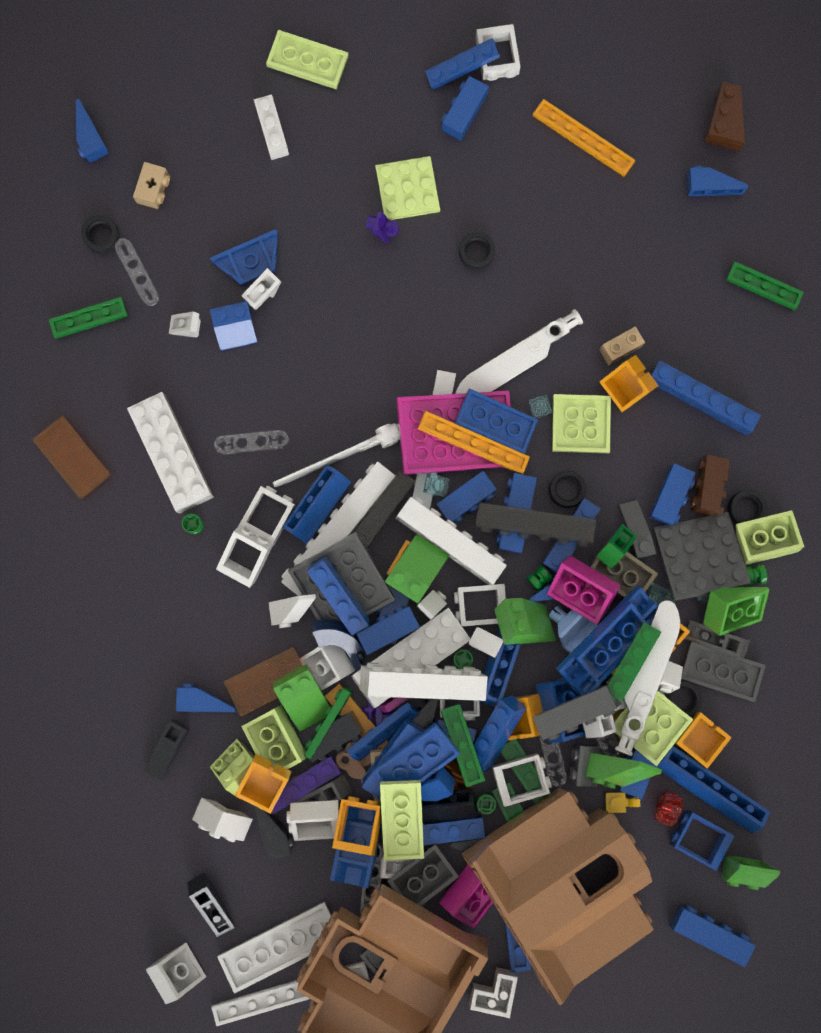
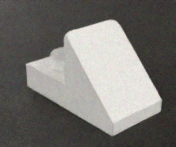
M267 268L242 294V297L257 310L269 296L272 298L275 296L281 281Z
M187 312L171 315L169 334L198 337L201 322L199 313Z
M479 627L475 629L469 641V645L494 658L503 644V639Z
M383 855L381 858L380 878H391L414 859L384 860Z

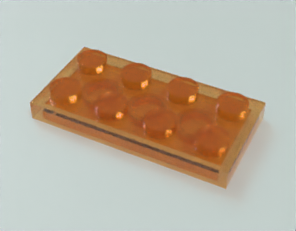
M61 416L33 439L34 443L80 499L84 498L111 476L110 472L64 416Z
M294 647L224 681L240 717L277 699L278 696L273 689L272 682L303 666Z

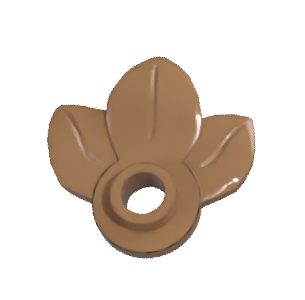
M349 742L345 750L337 754L336 764L340 769L346 770L350 777L362 779L366 774L364 767L371 763L370 754L361 761L353 759L346 751L353 744ZM344 756L349 758L348 763L342 762Z

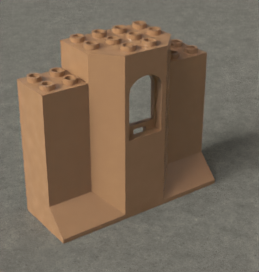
M561 788L556 789L461 853L470 869L478 877L532 965L541 985L559 1005L565 1002L578 983L654 930L651 926L652 920L646 912L643 913L640 908L642 904L638 897L634 895L652 882L651 873L645 863L646 857L634 846L636 843L635 839L620 826L618 819L613 813L610 814L608 811L598 808L587 816L583 809L580 810L577 806L578 800L572 792L569 793ZM603 854L612 856L618 865L617 877L588 897L575 873ZM574 883L576 884L577 888L581 893L578 894L575 887L573 886Z
M383 884L379 889H374L368 904L369 907L365 905L360 917L343 907H340L337 912L334 911L329 919V923H325L319 940L316 939L308 956L309 958L306 964L304 963L296 980L299 983L296 991L311 999L308 1011L303 1013L297 1031L299 1033H442L474 975L479 976L488 960L487 938L462 931ZM347 943H358L384 959L372 981L341 964L339 954ZM385 968L386 971L384 972L382 978L380 979L379 976H380L381 972L383 971V969Z

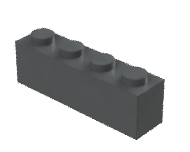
M607 684L535 715L533 720L542 740L548 738L551 741L560 737V732L566 730L567 733L577 730V725L585 722V725L596 722V717L603 715L605 718L615 714L618 704Z

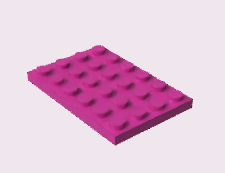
M509 391L479 392L511 407ZM466 393L396 398L403 475L504 468L417 429L425 411L454 423Z

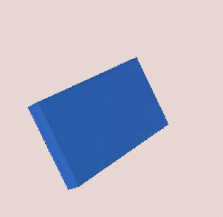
M469 388L454 423L525 454L538 419Z
M435 722L372 768V772L380 782L421 780L422 783L459 756L460 751L437 722Z

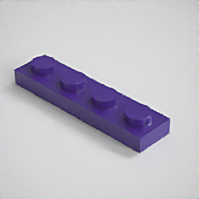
M332 756L287 782L272 810V814L277 813L290 805V803L295 802L341 774Z

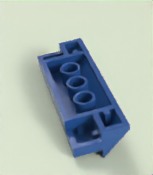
M636 586L555 668L564 678L563 681L580 696L595 690L621 663L643 622L651 626L658 605L650 600L641 587Z

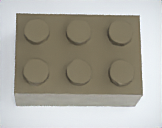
M628 552L612 569L602 563L597 556L589 566L621 585L616 594L621 599H624L636 586L641 587L646 592L658 575L657 572Z

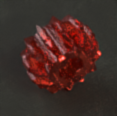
M665 791L655 806V820L671 827L676 824L684 806L683 798L673 792Z

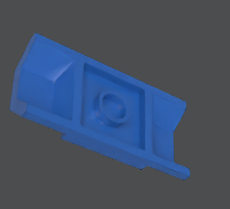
M349 806L343 841L369 846L376 811ZM381 825L375 856L336 849L330 880L369 889L382 830Z

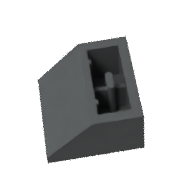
M575 743V747L571 748L573 767L569 768V778L576 786L597 787V784L593 783L592 778L586 777L590 753L600 754V746Z

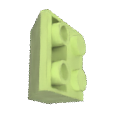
M236 739L215 760L210 768L223 787L235 796L255 755L242 742Z

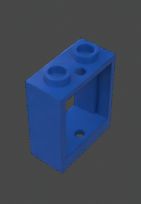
M688 810L680 819L679 823L681 825L679 829L673 832L670 838L672 841L670 845L717 871L734 835ZM693 818L720 833L707 859L680 845Z

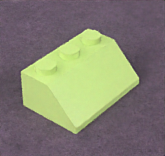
M792 510L736 524V538L745 565L797 553L804 547Z
M282 705L241 726L255 754L272 761L271 766L273 767L276 763L289 769L307 758L304 756L306 751Z

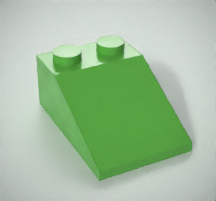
M416 534L385 583L418 604L449 557V554Z
M722 587L711 591L703 624L720 636L762 621L770 589L767 587Z
M523 598L504 599L494 609L504 645L554 642L556 640L546 605Z
M308 664L272 682L276 695L299 732L326 718L324 714L330 705Z
M590 753L586 777L592 778L593 783L615 789L616 786L625 787L661 774L662 769L641 761Z
M724 855L721 878L727 882V885L739 887V884H744L749 889L759 890V887L766 888L780 875V870L763 860Z

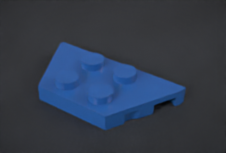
M276 229L210 257L211 262L241 286L257 280L267 268L274 273L276 272L278 232Z

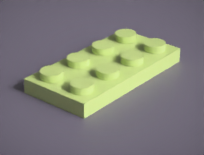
M278 30L266 65L269 68L337 90L349 55L348 52Z
M421 780L380 782L384 860L424 859Z

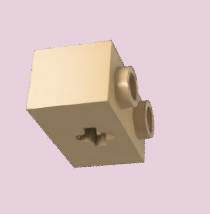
M144 162L133 195L136 203L155 209L159 208V205L164 201L165 186L168 187L170 183L167 169Z
M635 326L606 342L599 350L609 366L640 349L645 341Z

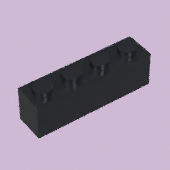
M473 788L453 790V795L438 801H422V823L476 819V800Z

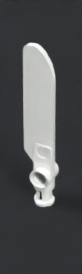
M573 309L572 313L563 319L560 317L467 375L460 383L456 394L467 393L469 388L477 392H492L547 357L551 343L569 333V330L576 325L583 324L581 316ZM550 328H558L559 335H552L550 333Z
M393 423L381 426L375 430L376 436L273 482V485L278 487L290 483L326 465L381 444L382 448L392 446L400 440L399 424Z
M663 601L658 606L651 626L661 631V634L624 697L629 713L624 720L621 740L615 749L630 756L633 754L631 751L635 740L639 739L644 729L646 718L679 634V613L676 605L671 601ZM632 719L639 721V727L636 730L629 728V722Z

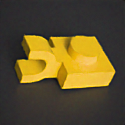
M605 792L606 811L609 813H626V807H640V799L637 797L626 798L624 792Z

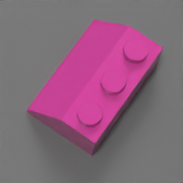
M570 555L561 563L547 595L598 624L613 602L621 585Z
M467 864L439 903L454 918L475 928L493 902L476 874Z

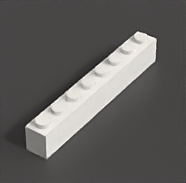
M379 462L375 465L372 463L365 472L367 473L366 477L363 480L360 478L354 485V492L351 495L348 493L344 497L342 507L339 510L336 508L332 512L330 522L327 525L324 523L320 527L318 537L315 540L312 538L308 542L306 552L303 555L300 553L294 560L295 565L351 535L396 479V476ZM288 568L281 576L283 578L281 583L296 595L302 596L289 574Z

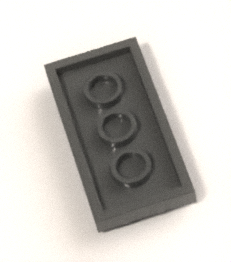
M690 642L683 663L681 679L755 702L766 665Z

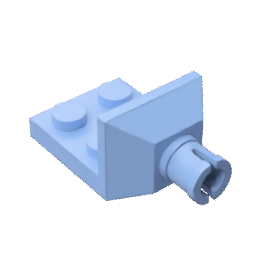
M556 606L554 609L557 612L555 613L552 610L549 618L558 624L561 644L567 652L571 653L598 625L574 610L566 613L560 606Z

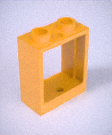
M348 796L347 800L341 799L332 848L375 856L382 819L381 806H378L379 802L367 800V804L360 803V798ZM349 806L376 811L369 846L343 841Z

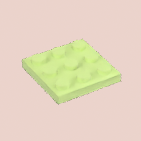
M430 156L375 165L383 213L389 220L440 212Z
M554 394L552 452L609 454L611 397Z
M657 691L646 718L644 729L639 739L635 740L633 748L657 766L693 719ZM627 705L614 720L617 731L615 733L622 737L621 731L624 720L629 713ZM632 719L629 722V728L636 730L639 727V721Z

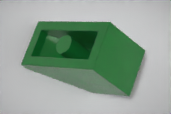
M622 524L602 547L597 557L602 563L612 569L627 553L637 535Z

